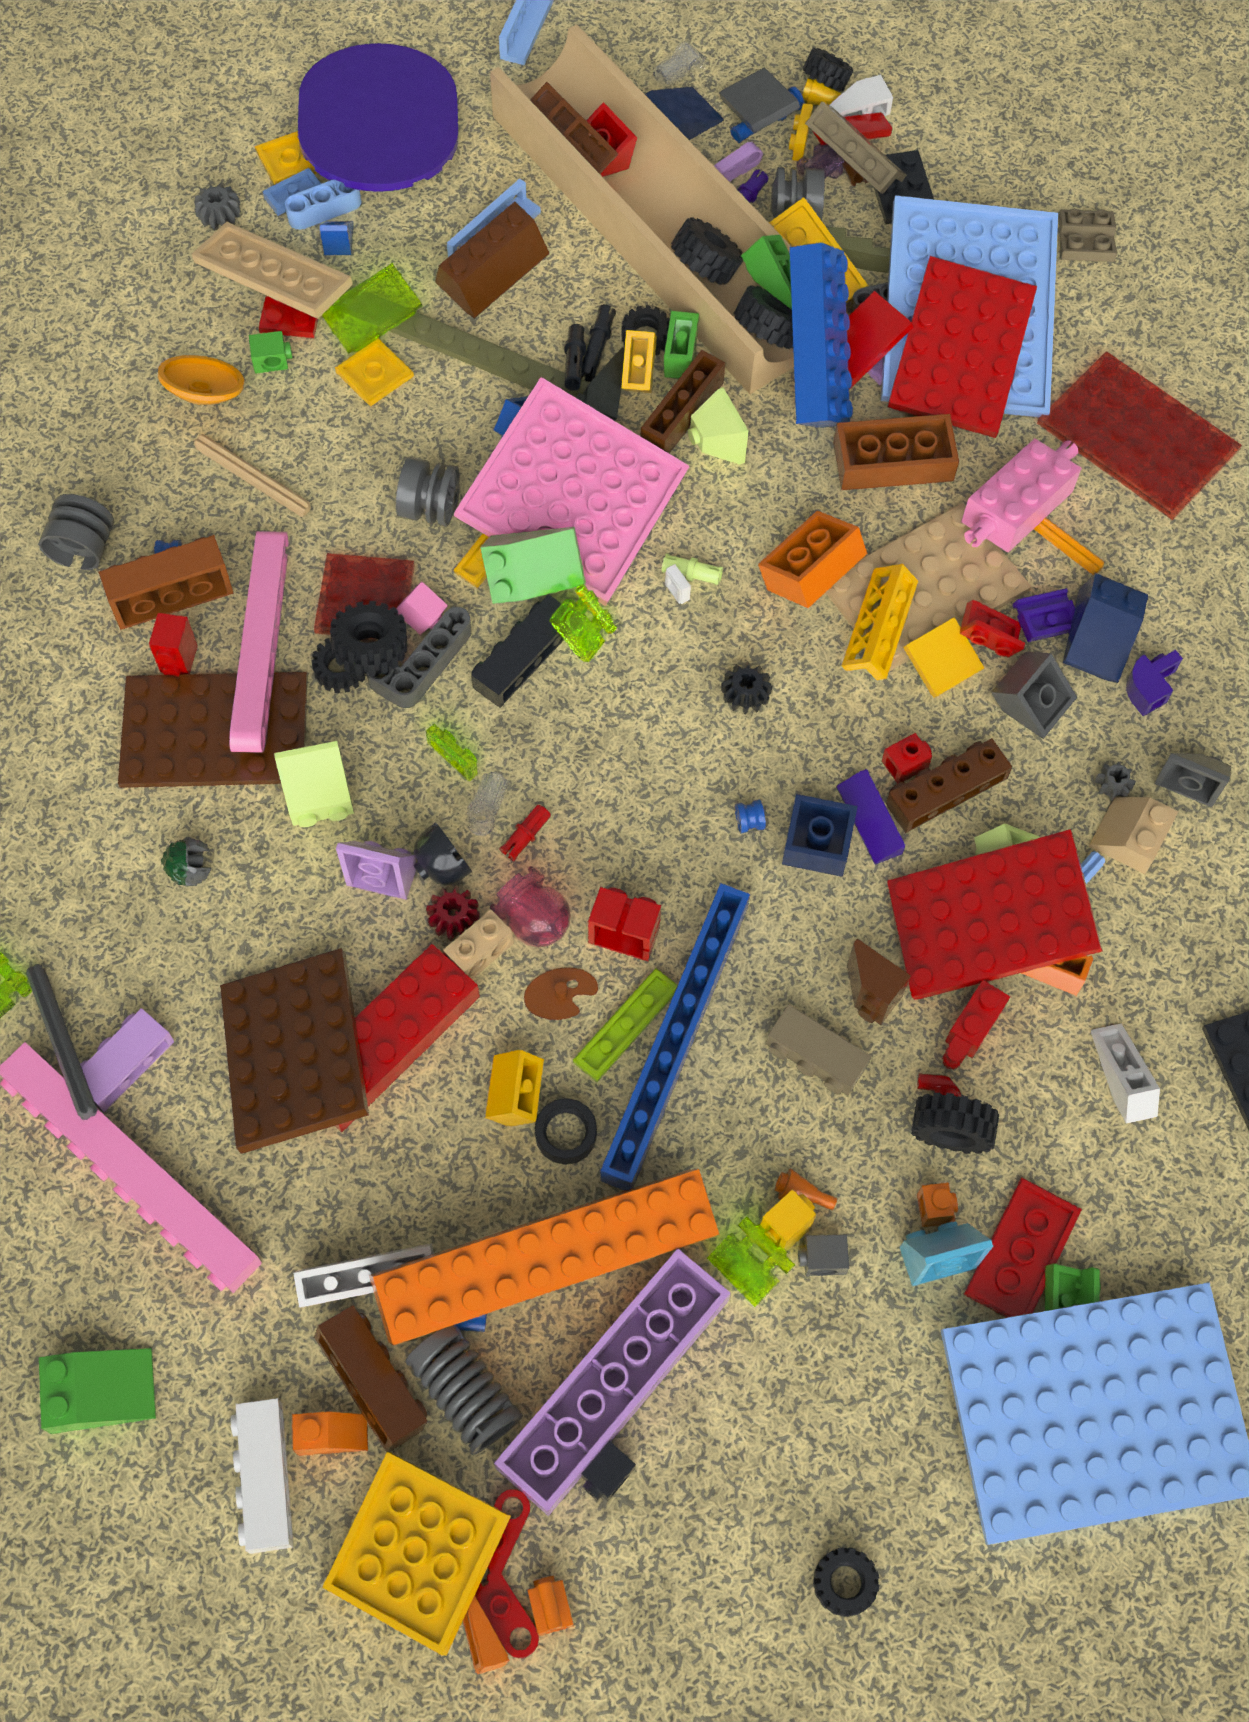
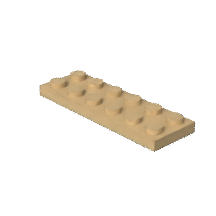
M229 222L223 224L191 254L194 263L317 319L353 285L351 276Z

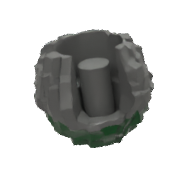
M185 837L183 840L171 843L166 851L163 852V858L161 859L163 870L178 885L189 887L202 883L203 880L207 879L208 873L211 871V867H202L204 861L203 852L210 851L208 845L201 840H195L191 837Z

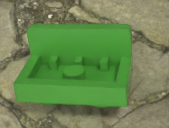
M1058 1264L1046 1266L1045 1311L1100 1302L1101 1284L1100 1270L1098 1268L1091 1267L1080 1270Z

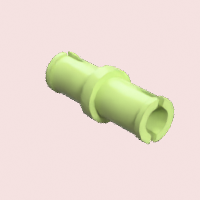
M667 553L663 559L662 572L664 573L668 567L675 564L688 581L697 579L719 585L723 573V567L698 562V559L693 557L689 560Z

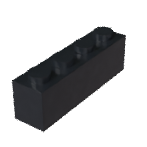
M549 594L541 602H536L532 606L529 615L523 621H518L513 626L510 635L503 642L499 641L493 647L491 655L484 662L480 661L473 668L471 673L473 689L501 708L576 628V613Z

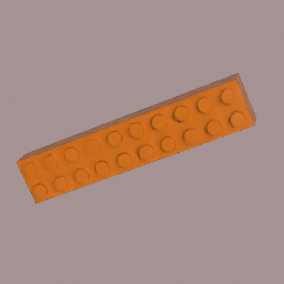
M689 1169L371 1274L369 1278L388 1342L394 1346L720 1234L700 1170Z

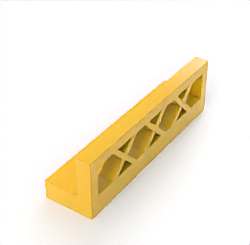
M904 564L874 568L841 665L846 671L866 669L876 680L887 679L918 584V580ZM889 577L888 581L879 588L881 579ZM882 598L880 605L871 612L872 606ZM874 622L872 629L863 636L864 630ZM865 648L863 657L855 659L856 655Z

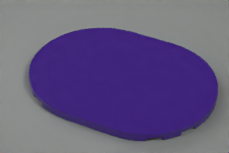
M362 44L347 47L327 55L309 69L300 85L298 139L302 155L305 160L314 166L315 171L324 178L337 180L344 183L345 187L356 190L374 192L401 190L412 187L414 182L424 178L426 180L431 179L442 171V167L448 160H452L458 146L457 89L451 74L441 63L429 55L409 47L394 44Z

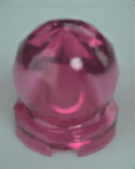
M530 866L528 868L530 873L524 877L520 873L516 874L496 894L500 901L497 905L491 904L489 908L501 920L509 918L510 929L518 940L525 945L540 948L550 946L562 939L569 927L571 914L569 904L563 894L553 887L542 886L544 875L536 867Z

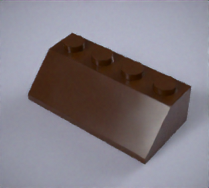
M514 201L438 266L435 283L467 314L475 319L549 255V251L535 220Z

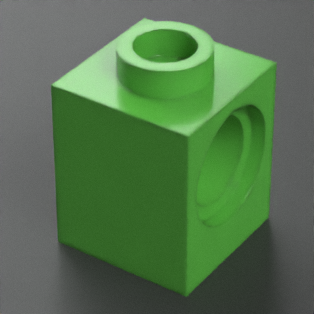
M282 331L249 335L251 359L255 373L288 369L287 359H292L290 342H284Z

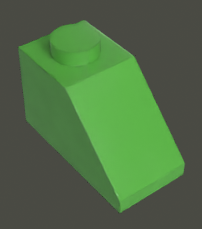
M671 311L664 353V377L679 379L695 359L699 313Z

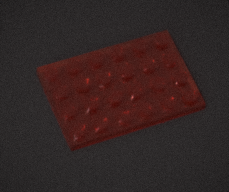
M1107 351L1050 407V414H1042L1037 422L1038 425L1062 442L1071 441L1069 447L1075 443L1080 455L1172 520L1180 514L1242 447L1240 443Z

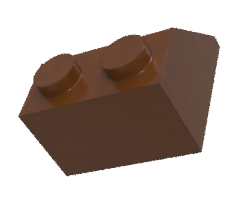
M857 938L847 963L854 1007L858 1009V1014L869 1023L875 1021L882 1025L903 997L911 975Z

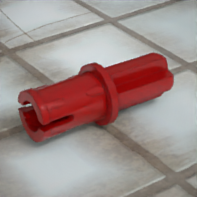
M535 806L521 824L517 823L515 825L516 830L499 848L501 853L506 855L509 852L508 858L515 861L528 843L536 840L535 835L551 817L550 812L544 806Z

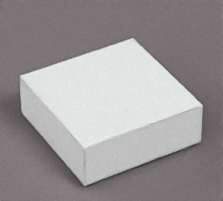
M675 564L666 569L665 585L677 602L683 604L690 600L691 585Z

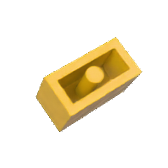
M626 330L621 387L624 391L652 393L657 339L654 332Z
M523 1050L494 1055L485 1114L486 1119L505 1126H518L536 1122L544 1059Z
M792 1189L762 1217L758 1232L782 1256L811 1229L816 1217V1213L813 1211L815 1207L804 1194L798 1195Z

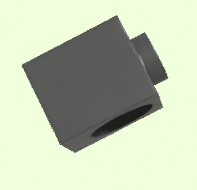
M847 1235L806 1236L804 1246H798L799 1267H805V1275H846L849 1270Z

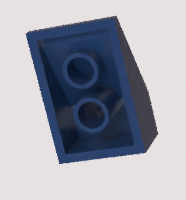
M693 87L651 90L645 94L688 140L724 121V118Z
M1095 573L1079 588L1063 663L1106 681L1118 683L1143 622L1148 594Z

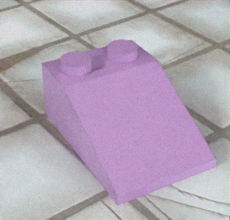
M349 841L337 844L336 851L347 886L407 900L416 872L413 866L416 863L415 855L402 848H395L394 850L383 848L378 843L372 841H365L364 843Z

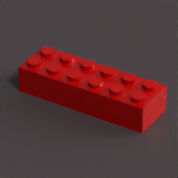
M433 944L355 1017L368 1107L480 997L478 984ZM354 1120L336 1125L335 1127L342 1133Z

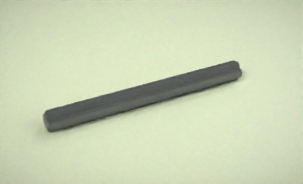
M35 964L26 971L28 981L77 1115L82 1120H88L97 1114L95 1102L46 971L42 968V965Z

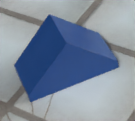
M326 221L320 225V234L324 255H351L353 221Z

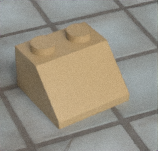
M1115 797L1089 847L1146 874L1179 811L1150 797Z

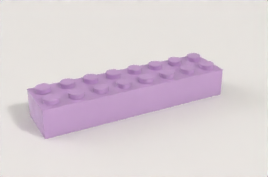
M677 1249L494 1462L495 1468L549 1516L579 1481L581 1473L603 1447L615 1438L728 1303L731 1293L681 1250Z

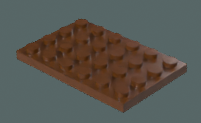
M274 672L264 752H231L230 726L237 673L126 676L118 775L119 787L281 784L274 753L305 747L307 672Z
M342 948L220 985L235 1144L240 1154L369 1115L347 959Z

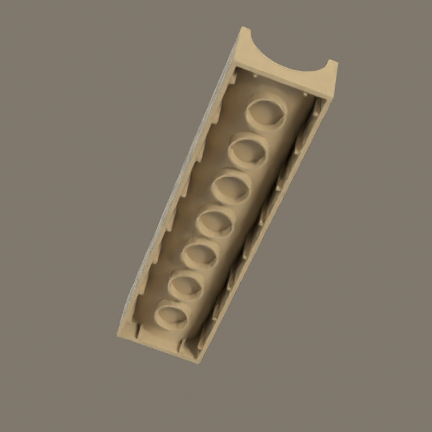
M577 24L568 29L567 40L558 59L537 79L526 84L515 85L499 67L490 71L494 119L672 311L699 313L697 338L715 357L726 362L725 368L749 394H752L794 368L792 348L786 349L784 346L780 348L774 343L773 345L767 343V340L763 338L762 340L759 339L755 333L747 331V327L742 326L739 323L740 321L735 319L734 311L747 287L750 285L760 286L748 273L744 261L729 283L719 285L715 281L714 283L708 281L706 277H700L699 273L695 270L694 272L690 270L689 266L683 264L680 261L681 258L677 257L674 254L675 250L671 248V242L686 219H690V217H694L696 220L697 218L701 219L704 223L712 224L713 228L716 229L717 227L720 229L721 233L728 235L731 238L730 241L735 242L738 245L737 248L741 249L743 253L762 236L780 234ZM548 82L585 120L604 102L637 137L629 169L602 177L530 99ZM782 237L790 253V247L792 246Z

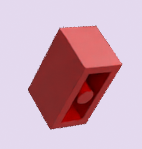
M158 613L149 646L159 671L164 675L173 676L190 674L198 645L188 617Z

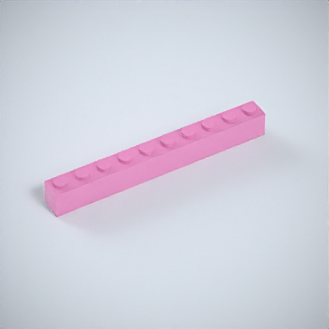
M26 1042L0 1065V1076L3 1078L0 1085L12 1097L19 1093L25 1099L21 1105L32 1116L36 1118L41 1114L47 1119L48 1122L44 1126L57 1139L64 1135L70 1141L66 1147L77 1158L82 1160L86 1156L94 1164L90 1169L103 1182L109 1177L116 1184L112 1190L126 1203L131 1199L140 1206L136 1212L149 1225L156 1221L164 1228L159 1234L174 1247L179 1242L187 1250L183 1256L195 1268L198 1269L203 1265L211 1273L207 1279L221 1292L227 1287L234 1293L262 1264L253 1251L101 1111L97 1109L95 1116L90 1117L88 1120H82L77 1115L64 1077Z

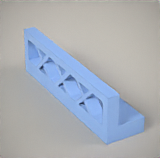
M554 0L515 1L499 36L500 59L525 65Z
M519 178L447 242L448 257L458 250L457 247L459 245L460 247L464 245L514 201L533 219L541 213V209L534 202L526 198V182Z

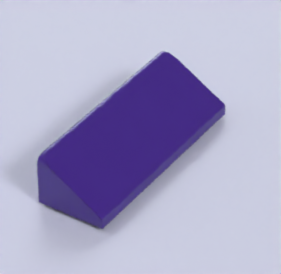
M862 770L838 784L836 788L844 804L857 806L854 824L874 864L876 865L902 855L905 849L904 841L868 770Z

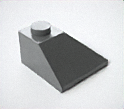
M1171 753L1154 784L1213 807L1230 779L1231 765L1223 763L1217 757L1204 754Z

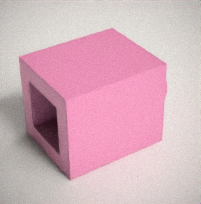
M420 582L396 609L398 610V615L402 614L404 621L421 635L428 628L432 630L448 605L428 586Z

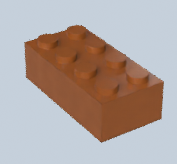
M950 414L841 422L836 424L833 446L841 490L952 482L955 479L959 457Z
M214 535L206 538L201 537L178 547H169L165 551L149 556H141L134 561L113 565L98 572L120 630L156 619L158 613L172 614L234 594Z

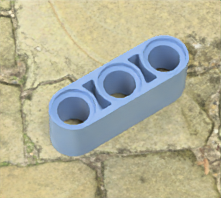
M333 179L289 196L285 200V208L289 225L294 229L301 230L359 208L362 201L360 190L345 187L344 183Z

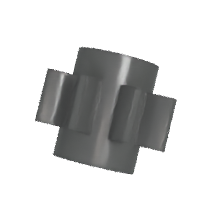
M1120 762L1111 767L1104 764L1101 773L1095 779V783L1101 784L1098 794L1104 793L1109 796L1110 801H1113L1119 795L1120 797H1127L1129 790L1133 789L1136 783L1135 780L1130 779L1132 769H1127Z

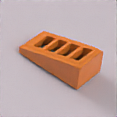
M474 1595L463 1619V1624L475 1673L478 1675L504 1667L510 1660Z

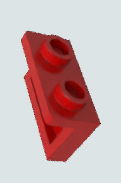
M974 599L967 603L959 634L969 638L975 644L983 645L995 651L997 655L1002 657H1011L1024 650L1025 642L1019 640L1021 625L1018 621Z

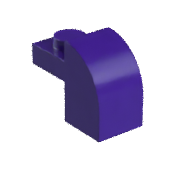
M1176 650L1167 655L1161 653L1151 661L1144 654L1136 661L1127 679L1126 691L1130 701L1142 716L1166 704L1174 690L1164 678L1175 673L1183 659Z

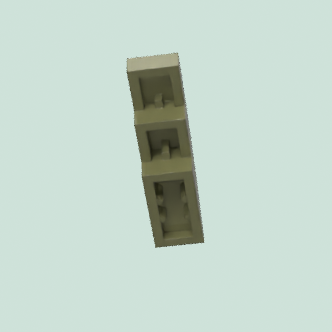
M826 227L855 268L889 273L890 248L873 247V238L846 237V228Z

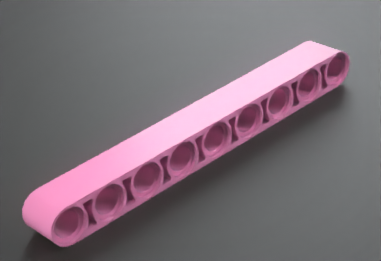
M256 532L230 726L231 752H264L287 567L288 555L285 554V547L289 545L287 532Z

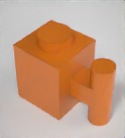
M548 1576L533 1581L534 1588L527 1591L538 1636L574 1627L563 1580L555 1582L554 1576Z

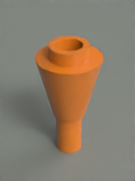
M791 1168L787 1173L781 1172L775 1185V1191L779 1192V1200L793 1189L798 1195L804 1194L812 1203L830 1210L834 1209L837 1202L836 1197L819 1191L817 1187Z

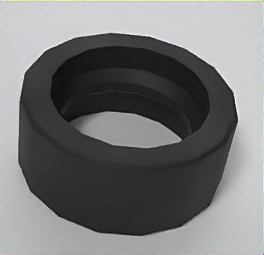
M564 1098L552 1101L544 1106L538 1114L534 1127L538 1148L543 1156L555 1163L564 1165L578 1163L586 1158L595 1147L597 1138L595 1116L589 1107L579 1100ZM563 1113L574 1114L585 1125L586 1133L584 1140L579 1146L570 1150L557 1149L550 1143L546 1133L547 1126L552 1118Z

